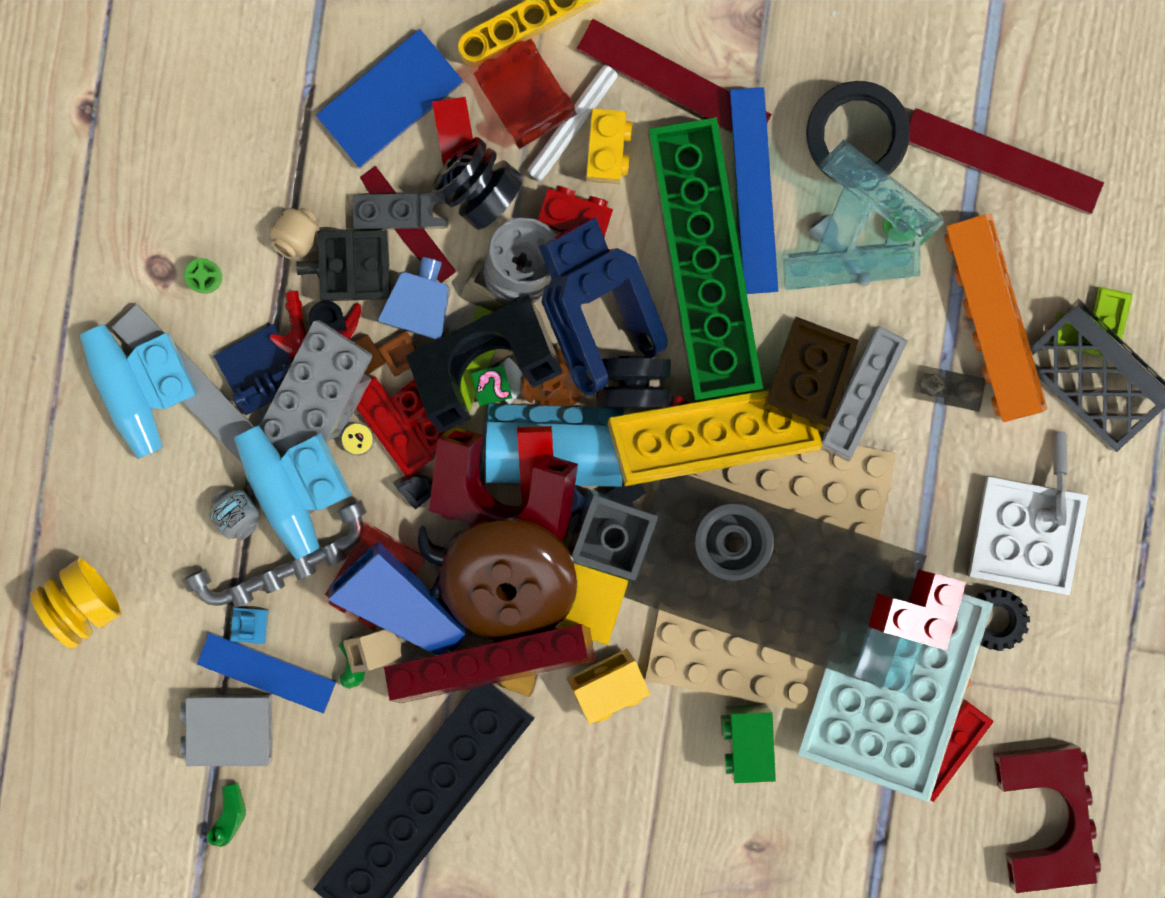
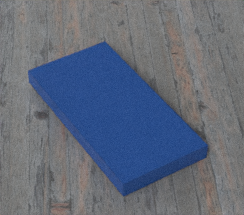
M419 29L316 114V116L361 169L433 109L432 102L444 100L460 87L464 81L422 30Z

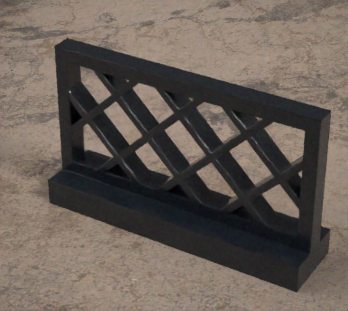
M1079 298L1060 319L1030 346L1032 355L1039 349H1054V367H1039L1035 363L1039 379L1116 452L1165 408V380ZM1069 322L1078 331V343L1058 344V331ZM1054 335V343H1046ZM1082 335H1083L1090 343H1082ZM1058 349H1078V367H1058ZM1082 349H1097L1103 355V367H1082ZM1107 359H1108L1115 367H1107ZM1047 373H1054V380ZM1058 373H1078V390H1064L1058 385ZM1082 373H1103V390H1082ZM1107 373H1122L1128 378V390H1107ZM1132 383H1133L1139 390H1132ZM1071 396H1078V403ZM1082 396H1103V413H1088L1082 408ZM1107 396H1128V412L1107 413ZM1131 396H1146L1155 406L1146 414L1131 413ZM1095 419H1103V427ZM1107 419H1127V432L1116 440L1107 431ZM1131 419L1139 420L1131 427Z

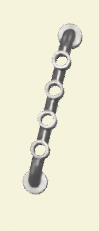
M362 500L355 501L338 509L337 513L342 523L350 522L351 530L347 536L329 542L295 560L294 558L249 580L237 583L222 592L215 593L207 587V584L212 582L207 569H202L183 578L184 587L187 592L194 591L199 599L208 605L221 606L233 602L236 608L254 600L252 593L264 588L266 594L272 593L285 586L284 578L295 574L297 580H301L316 572L313 565L326 560L328 566H332L347 559L345 551L357 545L363 537L364 523L362 515L367 513V510Z

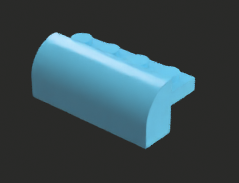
M489 404L486 434V483L521 484L517 427L552 426L554 457L578 464L575 485L622 487V475L607 422L611 417L623 416L624 408Z

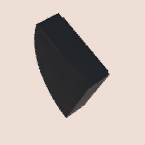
M411 474L395 480L393 484L416 510L431 497L433 479L426 475Z

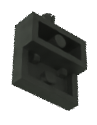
M388 231L318 232L317 261H297L296 267L298 268L310 267L296 269L297 275L317 274L320 280L321 301L388 299L391 294Z

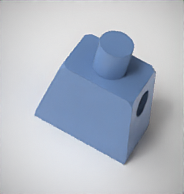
M422 257L417 276L402 271L378 321L436 340L444 337L450 287L436 282L442 263Z

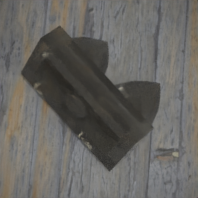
M918 365L912 399L980 412L986 381L981 377Z

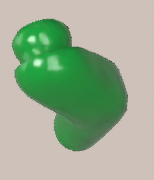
M238 782L222 787V813L212 829L207 833V841L212 846L223 847L229 844L245 819L246 807Z

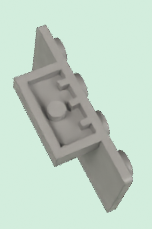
M314 321L260 424V428L273 446L286 453L289 448L320 433L326 444L328 441L341 436L371 381V378L365 375L364 372L372 359V354L322 321Z

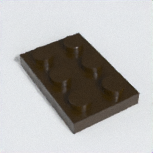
M795 316L763 409L828 432L831 428L859 340Z

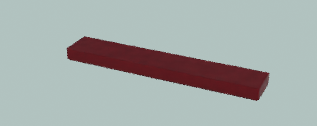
M591 20L577 47V51L603 65L611 67L616 72L704 119L717 117L718 126L732 133L729 91L599 21ZM766 111V119L768 123L772 114Z
M917 108L913 110L910 118L909 144L1085 214L1091 215L1093 213L1104 182Z

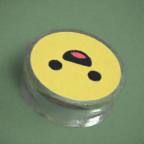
M354 422L343 429L340 442L348 454L362 456L372 450L375 444V434L367 424Z

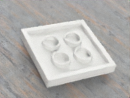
M986 476L968 576L1070 595L1088 495L1065 491L1067 522L1065 526H1059L1057 523L1044 522L1042 518V509L1055 506L1057 489Z

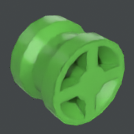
M195 259L185 269V281L196 292L203 294L212 293L222 283L221 269L217 264L208 259Z

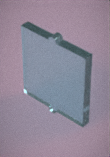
M869 628L853 676L873 682L877 688L881 689L884 686L906 694L922 643Z

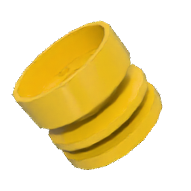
M81 557L59 571L63 586L58 581L50 578L44 582V588L39 586L30 592L31 602L43 624L59 642L69 649H74L81 644V638L88 639L93 635L90 622L102 629L122 614L120 604L109 585L98 571Z

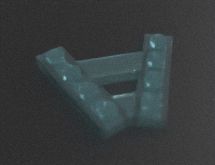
M843 139L820 163L822 170L840 183L843 189L817 251L783 254L784 285L786 290L921 276L920 246L945 223L939 213ZM872 209L892 224L884 244L856 246Z

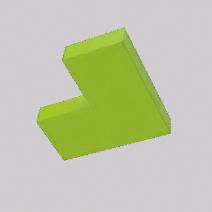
M1097 287L1092 311L1123 339L1133 294L1105 287ZM1057 312L1055 322L1065 313ZM1069 322L1058 331V344L1078 343V331ZM1054 335L1051 337L1050 343L1052 344L1054 343ZM1082 335V343H1090V342ZM1068 349L1078 352V349ZM1082 349V353L1103 358V355L1097 349Z

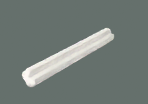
M607 65L601 67L529 166L527 172L537 181H542L591 115L592 108H596L617 79L618 74L614 69Z

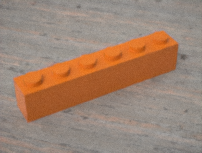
M984 214L946 226L948 234L944 235L945 244L950 254L954 253L957 266L954 267V275L957 284L963 286L967 299L963 300V306L968 319L973 318L976 331L972 333L973 341L977 351H982L986 364H982V372L986 383H991L995 396L991 397V402L995 415L997 417L1001 416L1004 423L1044 412L1048 407L992 214Z

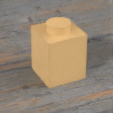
M384 628L343 640L352 673L370 671L403 660L399 637Z

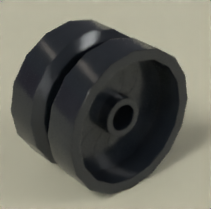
M618 356V358L602 359L608 374V381H617V386L604 387L596 392V408L671 407V390L666 387L650 386V381H665L671 377L670 359H651L649 356Z

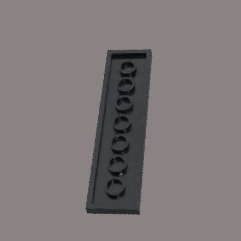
M494 684L471 688L313 890L323 898H393L535 719V716Z

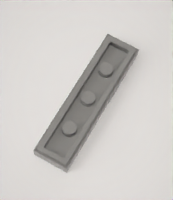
M880 326L875 327L837 406L831 428L828 432L824 433L821 439V448L846 461L851 460L908 340Z

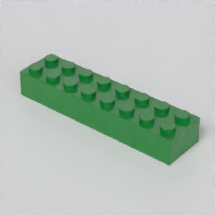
M717 117L651 128L648 130L647 135L693 401L763 389Z

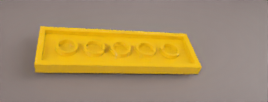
M769 390L611 417L607 422L624 486L819 451L822 447V442L818 429L763 409Z

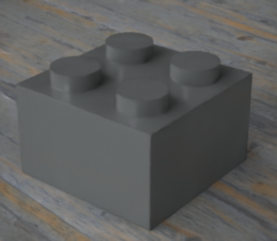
M589 489L568 550L576 562L636 581L658 515L652 509Z

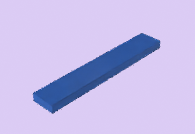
M764 87L729 90L741 262L747 294L779 292Z

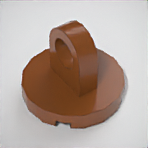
M558 342L552 343L563 374L534 388L531 387L527 379L522 375L520 377L521 395L530 403H533V399L540 401V406H571L579 402L580 396L583 395L585 397L586 394L582 393L575 385L567 364H564L563 354Z

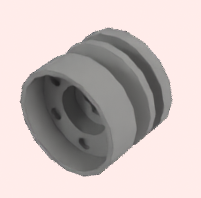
M520 217L509 220L497 228L490 240L483 270L487 288L496 298L510 304L526 295H529L533 303L543 297L545 286L550 284L551 276L539 245L556 237V234L548 225L536 219ZM517 265L523 266V271L516 270Z

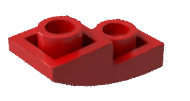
M466 97L432 102L443 166L462 145L473 139Z
M412 380L390 398L406 425L414 427L429 454L436 455L437 440L443 433L440 434L426 416L415 380Z

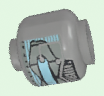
M225 489L212 499L214 505L210 510L209 517L225 538L243 540L259 527L260 511L245 491L234 490L230 492L228 489Z

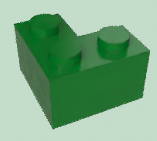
M767 704L726 706V715H721L720 717L722 736L724 735V740L729 741L731 753L725 754L724 757L725 773L732 774L734 784L776 782L773 712Z

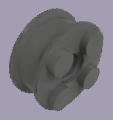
M726 504L713 509L703 518L697 529L695 546L699 560L711 574L724 580L738 581L754 576L767 565L773 552L774 537L769 522L759 511L747 505ZM731 532H738L744 538V546L739 552H732L726 547L725 540Z

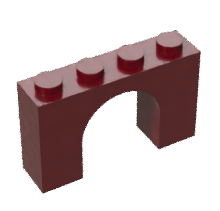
M453 427L445 431L438 438L429 505L430 512L440 514L448 520H459L471 525L485 520L493 522L505 521L508 517L519 518L546 528L561 541L567 537L578 469L577 463L546 454L533 467L527 505L523 507L508 506L495 500L485 490L481 482L479 462L483 435Z
M1073 743L993 753L997 787L1003 792L1032 788H1050L1061 794L1068 809L1066 829L1054 844L1042 849L1005 853L1009 887L1015 893L1096 884V873L1101 872V864L1098 853L1093 851L1092 839H1096L1097 832L1094 820L1089 818L1088 806L1092 805L1093 800L1090 786L1085 785L1084 772H1088L1086 753L1081 752V748Z

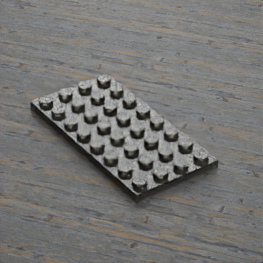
M690 475L660 480L651 510L658 515V519L636 581L627 578L629 582L624 598L879 687L883 686L899 637L868 627L877 593L909 602L918 569H923L927 556ZM742 504L756 509L769 522L773 532L774 547L767 565L754 576L744 580L729 581L716 577L702 565L696 552L695 538L701 521L709 512L722 505ZM731 532L726 537V547L732 552H739L744 546L743 536L738 532Z

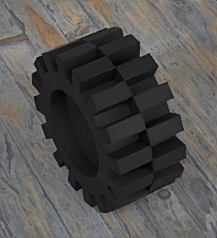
M999 588L985 589V592H979L975 595L978 599L993 603V607L1001 606L1005 608L1010 618L1008 626L1001 632H991L986 627L981 646L990 650L1003 651L1005 648H1014L1015 643H1021L1024 640L1022 636L1024 633H1028L1027 622L1030 623V616H1027L1026 611L1029 610L1021 602L1023 600L1019 596Z

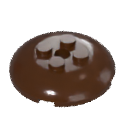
M508 517L505 521L493 522L485 520L470 526L450 544L444 555L440 570L442 596L452 615L472 633L495 642L554 630L565 620L571 611L578 586L574 560L563 542L546 528L519 518ZM509 583L513 585L514 588L505 587L504 589H502L501 584Z

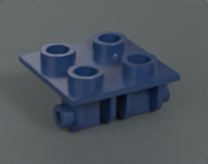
M274 324L214 355L234 393L232 396L238 406H241L245 415L273 401L293 362L292 359L288 358L290 353L279 348L270 339L272 334L279 335Z

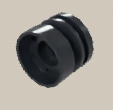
M475 137L462 145L448 159L432 185V192L441 199L445 198L444 202L451 208L460 204L458 214L475 229L480 230L494 222L510 205L520 190L523 175L505 160L495 163L497 153L491 148L486 149V143L482 139Z

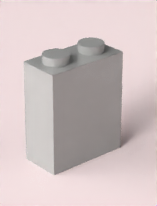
M190 694L186 697V703H181L180 721L181 723H186V736L181 737L180 755L181 757H186V766H269L272 762V694Z

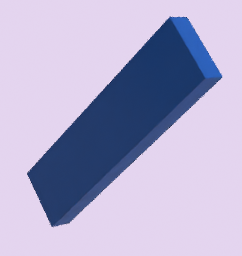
M212 632L207 637L197 663L199 666L323 714L337 682L241 643L230 641V639Z

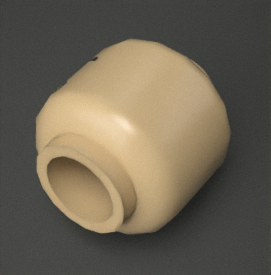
M303 207L300 210L286 209L269 231L270 237L273 240L271 242L272 247L288 259L306 256L318 240L320 229L316 224L317 217Z

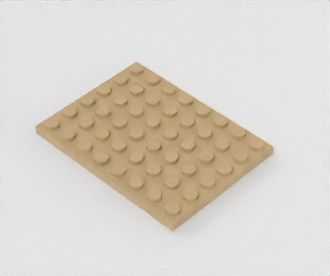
M857 446L851 460L846 461L821 448L819 451L684 475L645 681L812 713L860 561L875 564L896 453ZM742 504L756 509L769 522L773 532L774 547L767 565L754 576L744 580L729 581L716 577L702 565L696 552L695 538L701 521L709 512L722 505ZM731 532L726 537V547L732 552H739L744 546L743 536L738 532Z

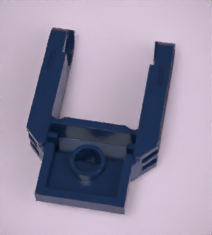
M597 218L587 219L539 245L551 276L550 284L545 286L541 302L572 379L582 393L593 395L608 384V374L581 309L582 304H588L612 290L627 331L632 333L638 349L645 356H649V358H653L666 350L668 345L667 336L636 257L618 248L608 249ZM646 334L650 337L653 345L648 341ZM586 370L591 375L593 381L588 377Z

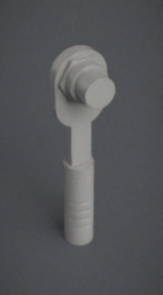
M1054 432L1053 470L1054 475L1057 476L1056 504L1050 508L1042 509V518L1044 522L1065 526L1067 511L1064 475H1067L1066 432Z

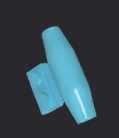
M105 324L80 334V340L93 382L114 426L137 459L163 448L152 408L167 409L198 394L170 333H165L137 346L129 357L126 356Z
M259 425L235 436L234 440L246 478L270 526L295 560L319 549V542L309 510L320 511L352 495L322 434L320 433L289 448L283 458Z

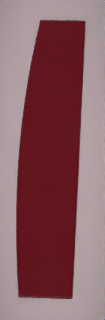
M376 166L360 177L370 195L397 194ZM424 228L394 229L420 261L422 257H426L442 263L437 277L440 283L456 272Z

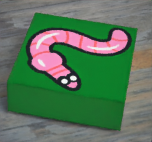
M504 365L471 373L479 406L512 398Z

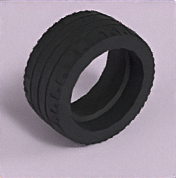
M868 81L842 83L827 91L814 105L807 122V144L811 157L817 167L832 180L850 186L870 185L889 176L902 162L907 152L910 138L908 116L899 99L883 86ZM850 101H867L877 105L888 116L892 126V140L887 152L877 162L865 167H850L838 162L829 153L824 141L825 125L829 116L840 105Z

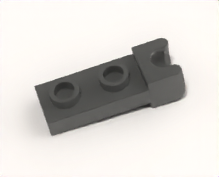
M433 192L353 195V229H446L449 223L443 218L434 217L432 214L434 206L445 204V198L441 199Z

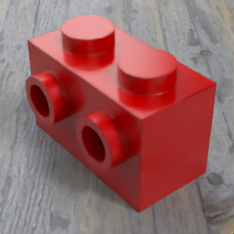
M556 186L555 190L547 189L538 221L548 225L552 230L563 233L587 219L597 218L605 239L613 209L607 207L608 201L594 196H589L588 201L575 197L576 191L562 186Z

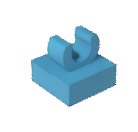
M233 607L230 641L265 644L269 609Z

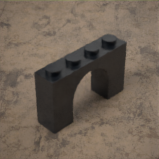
M529 295L515 300L488 315L482 316L480 319L406 355L426 416L440 434L471 419L462 395L461 380L468 365L485 352L495 349L512 351L520 371L532 388L563 374L542 316Z

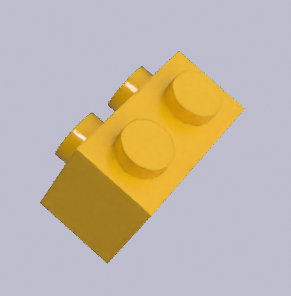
M592 108L586 182L620 184L621 175L628 176L629 155H623L624 141L631 142L632 121H626L627 111Z
M628 649L622 650L566 678L589 725L594 722L605 721L614 712L624 707L635 706L643 698L651 695L638 665Z

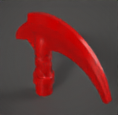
M298 291L285 293V307L289 313L291 331L286 336L270 335L272 342L282 350L290 353L288 358L294 360L308 333L305 332L303 327V316L301 314L303 306ZM360 304L355 305L353 311L345 320L347 332L340 333L348 339L351 338L358 325L361 314Z

